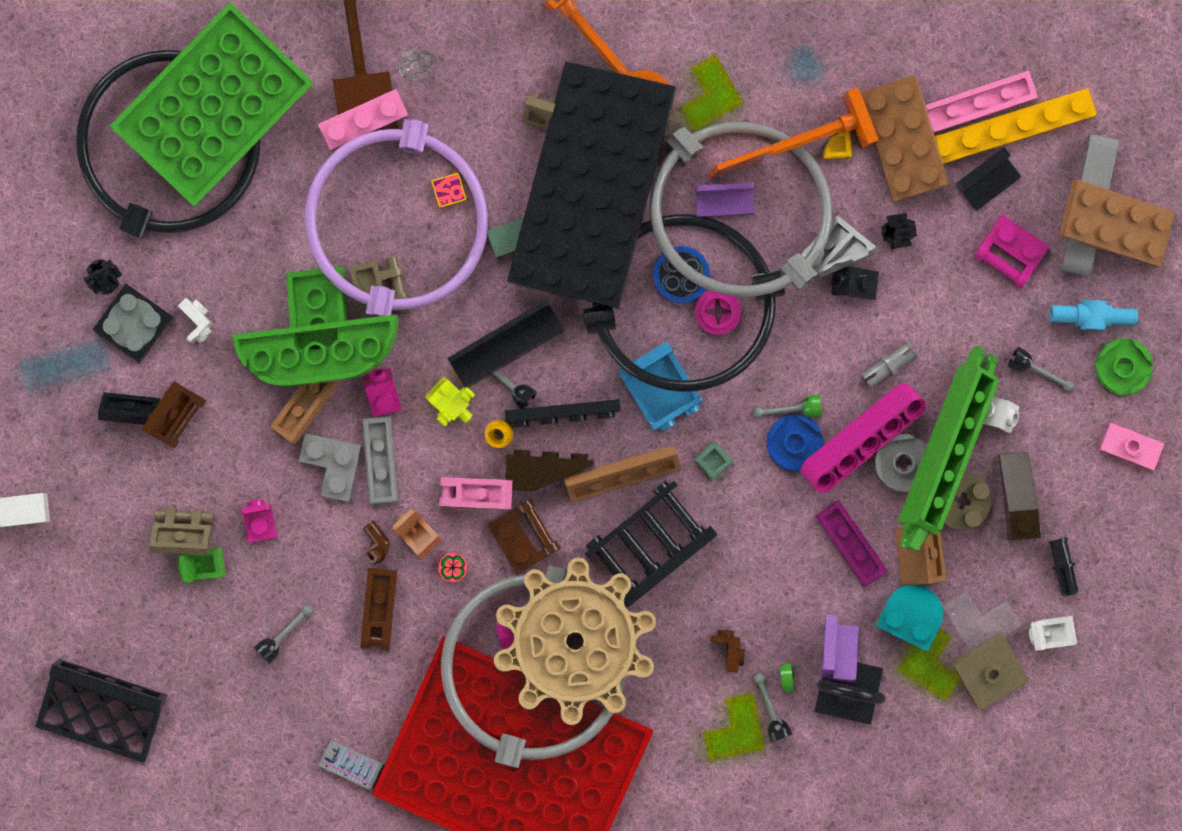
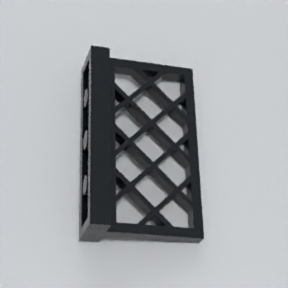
M61 659L54 662L49 673L50 679L35 727L145 763L162 708L168 695ZM56 681L67 684L72 695L59 700L54 691ZM86 691L95 694L99 704L86 709L79 695ZM51 698H52V700L54 701V704H52V705L49 706L50 701H51ZM74 698L81 713L69 718L62 703ZM114 700L122 702L126 713L116 718H113L107 706L108 703ZM54 707H57L64 720L57 725L44 722L47 711ZM102 707L109 721L96 727L89 713ZM141 709L154 713L151 723L142 728L134 715L135 712ZM82 716L85 717L91 729L84 734L75 732L71 723ZM129 716L136 731L123 736L116 722ZM111 725L118 740L112 743L104 742L98 731ZM149 729L147 736H145L143 731ZM94 734L95 738L89 737V735ZM139 734L144 744L141 754L131 751L126 740ZM121 743L123 748L116 746V744Z

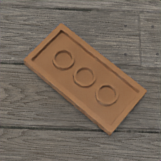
M911 75L861 92L879 139L876 142V146L893 202L950 185L917 75Z
M1072 180L1059 236L1150 266L1161 267L1175 212L1081 180Z

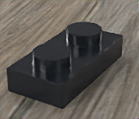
M103 392L98 409V420L145 425L161 399Z

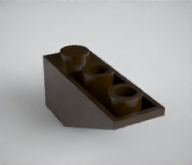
M513 450V455H507L505 480H513L512 490L536 491L592 466L593 460H588V454L571 453L570 459L559 458V452L542 451V457L530 456L531 451Z

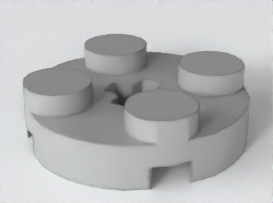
M897 435L876 453L874 466L878 478L886 487L895 491H910L925 453L926 444L912 435ZM900 455H905L906 459H911V465L907 466V471L905 472L902 471L901 467H896V461L900 460Z

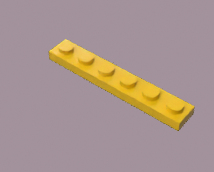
M1087 88L935 137L943 164L1095 117L1097 113Z

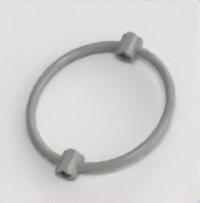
M750 122L720 123L703 128L693 134L686 127L678 129L666 141V145L671 152L666 156L657 171L650 195V218L654 235L670 263L693 283L722 295L753 297L773 293L791 284L798 292L807 287L818 275L812 266L819 259L827 244L833 218L832 199L828 183L821 168L811 154L803 146L790 150L810 172L820 196L821 222L817 238L805 258L798 253L787 260L779 270L783 276L778 279L757 285L726 284L708 278L689 266L679 256L669 241L661 214V199L666 179L678 160L684 165L693 161L703 151L704 147L700 142L706 139L732 133L758 135L775 142L791 137L771 127Z
M548 566L545 576L550 582L559 583L566 578L567 570ZM525 575L500 580L487 586L472 597L453 620L444 641L441 657L443 689L453 714L474 739L497 752L494 762L519 768L521 759H548L580 748L596 736L614 714L609 712L604 706L598 717L583 732L563 743L544 748H524L525 739L503 733L499 741L484 732L468 716L458 698L453 679V654L458 636L469 617L484 602L503 591L526 586L524 583ZM625 677L620 683L621 692H623Z

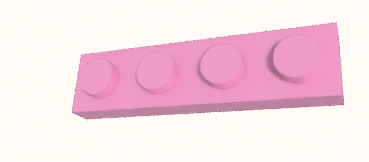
M1026 71L927 104L926 107L934 133L1036 100L1038 96L1030 72Z

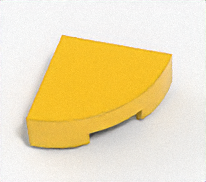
M843 131L836 133V135L830 138L824 148L823 160L852 158L850 131L847 133Z

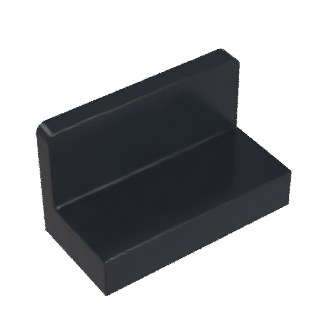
M1005 147L1001 148L955 184L975 210H979L1021 177L1008 158L1011 155Z

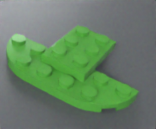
M334 267V269L345 279L344 267ZM321 269L286 273L290 328L233 335L234 347L240 361L258 379L277 386L292 387L350 380L368 374L378 367L390 353L397 336L399 323L397 315L348 320L346 294L339 290L324 275Z

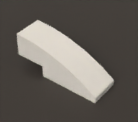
M47 493L0 498V528L50 522Z

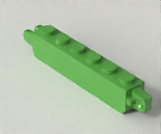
M978 345L971 349L965 364L959 365L897 521L904 525L900 546L909 551H919L928 535H937L942 530L999 381L993 375L998 361L997 357L990 353L985 355L983 359L985 350Z

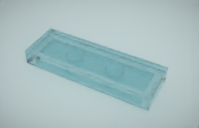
M103 339L19 362L27 390L110 367Z

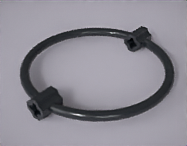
M158 50L142 53L112 68L97 82L89 93L82 107L77 125V157L88 187L107 210L122 220L119 230L143 239L146 230L164 233L184 232L205 226L220 218L246 192L254 177L260 155L261 140L248 151L244 171L231 193L211 210L190 219L180 221L152 220V211L129 203L128 208L125 209L103 189L93 171L88 153L89 124L99 99L108 87L125 73L145 64L164 61L172 62L182 52L178 50Z
M691 214L662 216L664 228L671 226L701 227L719 233L735 243L744 251L757 270L758 274L751 276L752 285L770 282L782 276L779 270L769 272L765 261L757 249L732 227L712 218L697 217V215ZM651 220L641 224L638 238L653 231ZM785 289L755 296L756 301L764 300V315L759 333L746 354L728 369L713 376L696 380H673L659 377L640 368L626 357L610 334L611 330H616L613 308L592 303V308L583 309V316L587 334L598 333L602 344L610 356L630 375L656 388L677 392H693L726 383L746 370L755 361L766 345L773 328L776 297L784 296Z

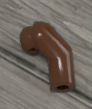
M373 520L363 530L371 539L366 559L371 564L383 562L386 558L389 540Z

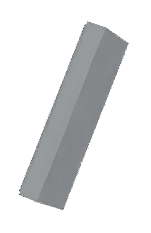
M391 416L362 419L369 503L371 505L399 502Z

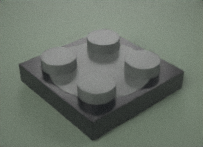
M125 283L95 325L93 331L138 363H141L173 316Z

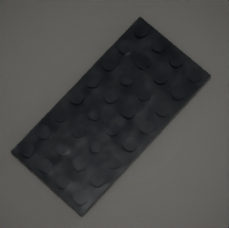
M565 61L554 102L556 105L552 118L549 120L510 267L508 283L619 310L677 90L676 86Z

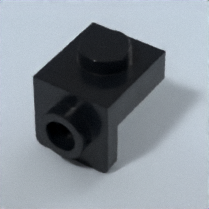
M845 267L835 271L831 280V294L834 296L876 300L879 272L857 267Z

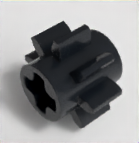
M907 213L887 216L888 222L881 226L883 241L891 243V249L911 246L910 240L917 236L915 221L907 219Z
M99 259L87 267L86 271L89 276L85 277L84 281L95 294L100 292L103 295H107L118 288L119 281L117 278L122 276V273L111 260L106 262L103 259Z

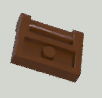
M173 381L153 413L149 416L142 430L167 445L176 448L180 442L178 438L199 407L202 408L207 400Z
M532 499L487 525L516 575L561 548L557 541H553L534 509L536 505ZM522 514L525 515L544 547L536 552L517 520V517Z

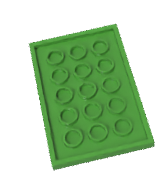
M229 2L109 127L195 207L314 82Z

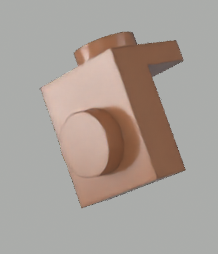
M414 509L403 513L392 526L394 532L421 559L443 540Z

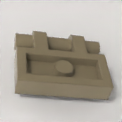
M397 257L386 259L388 270L384 271L379 270L377 261L349 267L352 283L356 288L370 293L371 286L383 287L382 281L390 279L392 288L395 290L394 299L410 298L409 293L405 292L402 281L404 272L403 268L399 267ZM357 301L361 319L371 318L365 315L367 305ZM398 310V313L402 315L410 313V310Z
M177 508L155 511V521L165 523L153 522L149 543L150 553L208 556L211 525L202 524H213L214 513L203 512L202 509H193L192 512L177 511ZM176 522L191 523V524H177Z

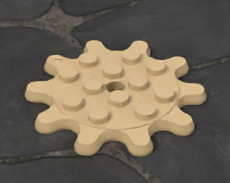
M574 558L569 562L567 576L559 583L550 582L540 570H530L524 578V583L530 593L529 602L523 607L502 605L496 612L499 624L508 627L514 633L513 644L509 648L497 652L495 655L494 664L496 668L501 671L519 670L525 675L526 685L519 694V702L522 707L533 709L543 699L548 697L554 698L560 703L561 718L566 724L575 725L579 723L582 719L583 707L590 700L596 699L601 701L609 712H621L626 705V699L620 690L622 679L628 675L645 678L650 676L654 670L653 661L637 651L636 640L643 633H648L655 628V616L648 611L632 613L625 608L624 598L631 588V580L627 575L622 573L615 574L606 584L597 585L591 581L589 577V564L583 558ZM576 632L583 637L584 642L579 649H572L567 645L566 640L571 633Z

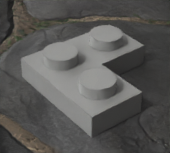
M305 433L299 462L327 467L320 496L350 501L362 446Z

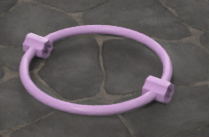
M404 119L402 129H387L366 133L342 145L320 167L312 181L306 199V237L316 263L324 275L339 290L354 300L366 304L365 315L370 317L391 315L392 310H410L425 307L447 297L458 289L474 271L481 258L487 239V204L481 185L473 170L448 145L426 135L428 124L414 119ZM397 140L400 141L398 149L412 154H422L424 146L444 156L458 169L473 195L477 214V228L471 252L458 273L443 286L432 292L414 298L394 299L395 290L382 286H371L370 293H366L346 281L334 269L324 254L316 225V211L320 192L329 174L345 157L369 144Z

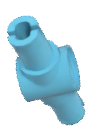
M1082 300L1081 304L1077 303L1075 306L1051 305L1049 321L1074 323L1075 326H1080V330L1096 329V331H1106V328H1110L1112 325L1136 326L1138 310L1113 308L1112 305H1107V301Z

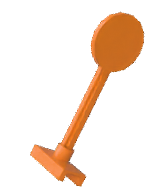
M546 0L542 3L549 12L558 9L565 18L568 17L615 73L668 84L667 80L657 72L640 70L630 73L577 10L578 6L573 0H557V3L554 0Z

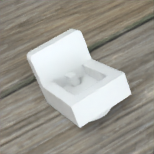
M185 298L178 307L198 326L186 339L192 344L196 341L202 343L212 333L209 328L213 323L205 316L208 310L197 299L191 302Z
M993 397L983 425L1011 433L1019 420V406L1008 400Z
M1073 616L1032 622L1029 629V638L1031 644L1035 645V650L1041 651L1049 648L1076 645L1077 639Z

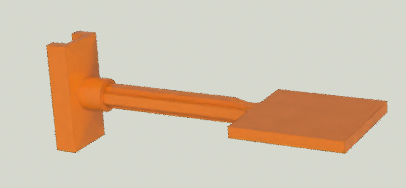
M856 87L848 90L842 96L848 114L840 116L837 121L774 143L772 146L769 145L717 164L707 174L709 180L762 161L767 156L779 155L842 131L847 133L855 130L862 149L874 145L879 139L859 88Z

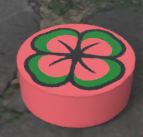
M457 553L445 555L440 560L438 566L441 577L449 582L461 580L466 575L468 568L464 557Z

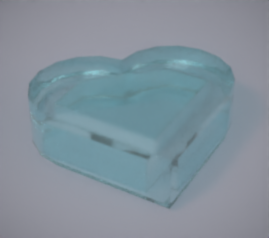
M798 46L792 55L789 77L807 80L818 79L824 70L822 61L815 58L814 51L810 46Z

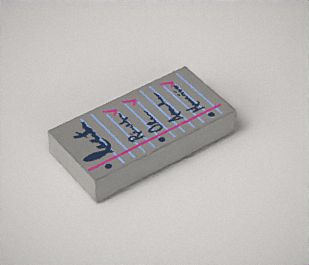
M331 739L319 766L366 789L372 790L384 763Z

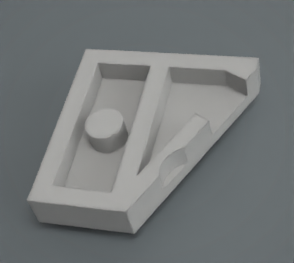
M837 215L832 220L827 244L812 268L822 278L868 258L879 250L873 243ZM815 240L801 254L803 258L807 256Z

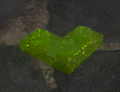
M716 54L691 67L704 93L680 106L693 131L696 132L740 107L744 102Z
M939 628L928 652L911 645L897 670L942 699L947 700L960 677L937 660L952 636Z
M754 692L726 697L725 701L731 726L703 732L708 761L765 749Z

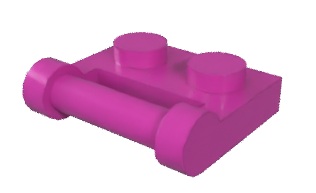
M1001 215L973 257L980 262L981 260L985 261L1013 280L1014 285L1021 289L1050 246L1004 215ZM994 244L1025 265L1022 272L990 252L991 245Z

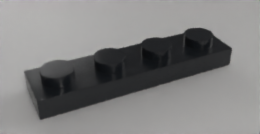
M620 399L505 410V421L507 423L512 422V428L530 426V420H541V425L558 423V418L569 417L570 422L586 421V415L598 414V419L615 418V412L621 411Z

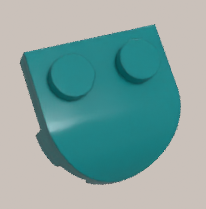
M906 585L897 589L890 596L876 623V627L928 652L941 626L943 607L936 594L928 588L920 585Z

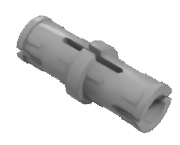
M908 341L887 356L885 354L880 357V362L860 374L864 381L875 375L866 383L870 389L890 374L894 376L898 373L897 370L918 357L915 349L903 355L912 347Z

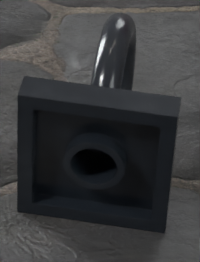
M857 662L855 682L819 680L817 683L819 690L814 712L871 725L875 704H883L886 700L885 695L878 692L883 668Z

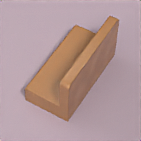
M896 528L895 534L901 584L916 585L946 581L941 531L937 535H928L919 551H909L900 546L904 532L903 528Z

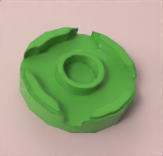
M1127 338L1115 339L1104 345L1098 353L1095 371L1100 384L1109 392L1118 395H1130L1143 389L1150 381L1153 362L1147 348L1138 341Z

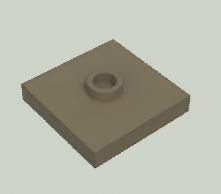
M1001 632L951 662L979 710L984 709L1029 681Z

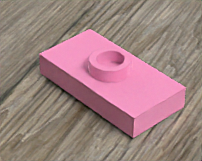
M1109 423L1099 450L1153 471L1157 465L1164 443Z

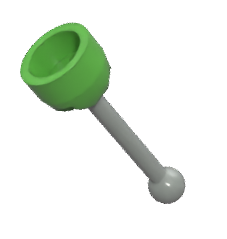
M820 394L807 396L801 405L772 409L757 407L753 410V416L760 419L764 415L802 411L808 417H823Z

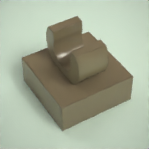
M535 92L533 96H528L522 122L547 129L556 104H554L553 97L550 96L548 101L538 99L539 93Z

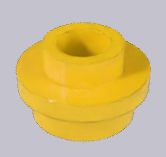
M493 420L485 429L486 441L492 447L504 448L512 441L513 430L507 422ZM496 429L502 431L504 436H497Z

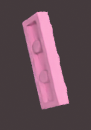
M395 89L318 125L329 150H332L358 136L370 133L408 116V112L398 90Z

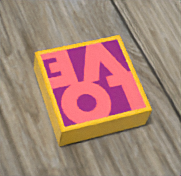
M459 172L431 180L439 209L467 201Z

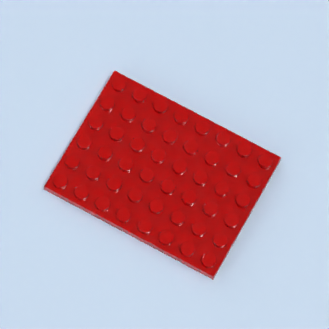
M443 636L372 795L451 831H609L654 730L614 713L596 736L580 748L567 754L539 760L521 759L519 768L494 762L497 752L474 739L459 723L447 702L441 678V657L446 636ZM456 642L452 667L458 698L474 723L499 741L503 733L525 739L524 748L554 746L583 732L604 708L591 701L586 702L583 707L582 719L575 725L566 724L562 720L560 703L554 698H545L535 708L526 709L519 702V694L526 685V677L521 671H501L496 668L494 658Z

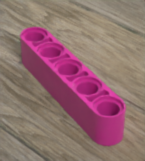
M902 383L897 385L811 455L802 464L801 475L817 492L826 493L917 420L926 409V401L909 384Z

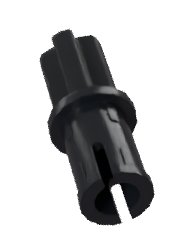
M1068 538L1049 541L1055 567L1052 568L1056 570L1062 596L1078 593L1073 569L1075 562L1072 563L1067 542Z

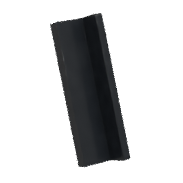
M544 300L447 359L463 386L469 388L493 372L500 370L564 332V329L548 301Z

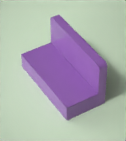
M754 182L697 185L695 188L697 217L754 214Z
M826 615L823 632L821 679L855 682L859 628L857 626L837 625L838 616Z

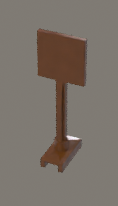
M343 0L355 75L353 77L333 79L338 115L392 91L389 71L367 74L355 0ZM397 120L374 131L398 128Z

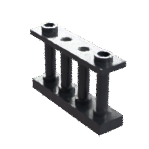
M665 480L653 490V493L656 495L606 537L602 539L598 535L585 545L588 548V551L585 553L587 558L595 553L613 576L619 573L627 575L604 546L618 535L646 571L644 573L647 577L639 584L636 580H631V588L624 598V603L628 608L718 535L711 526L706 529L703 525L699 526L674 496L671 490L678 486L675 481L669 485ZM660 499L664 500L690 532L689 537L692 541L686 546L682 547L680 543L677 545L650 512L649 508ZM639 516L668 551L667 555L670 559L662 565L658 561L655 563L626 528Z

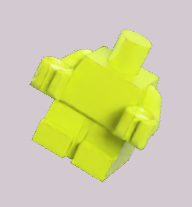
M445 376L424 396L439 410L436 420L443 426H446L448 422L455 420L457 417L466 423L473 416L466 407L469 405L470 398H473L475 394L468 387L458 390Z

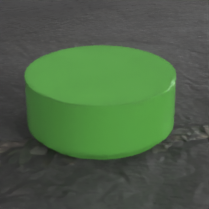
M792 663L781 664L782 689L785 693L795 692Z

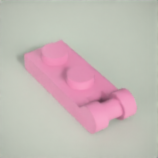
M440 477V486H443L442 497H439V506L511 509L513 480ZM454 487H456V498H454Z

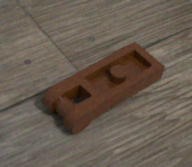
M368 568L361 648L370 649V646L381 647V650L390 651L397 570ZM372 626L382 627V636L371 635Z

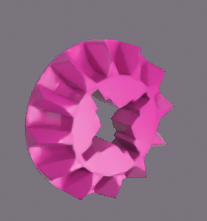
M707 291L699 298L696 304L695 316L698 325L707 333L722 335L736 327L740 320L741 307L734 296ZM716 300H719L721 309L730 310L731 312L721 316L720 324H717L715 315L705 314L706 311L715 308Z

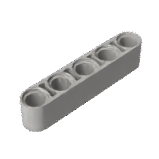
M1089 134L1087 138V143H1089L1087 153L1084 152L1081 170L1083 171L1081 181L1109 190L1119 141L1113 138ZM1066 238L1063 249L1065 258L1063 264L1060 263V270L1089 276L1096 248Z

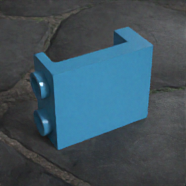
M667 341L633 362L640 368L659 377L673 380H690ZM623 368L618 371L619 376L653 431L659 428L661 432H664L676 424L674 418L682 413L687 418L701 409L698 404L703 399L697 391L677 392L656 388L636 379Z

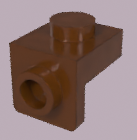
M717 630V635H710V641L727 642L725 671L738 672V666H744L745 649H740V637L734 636V631Z

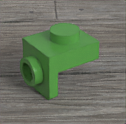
M222 547L209 548L208 556L179 555L178 572L182 576L183 583L225 576L226 571Z

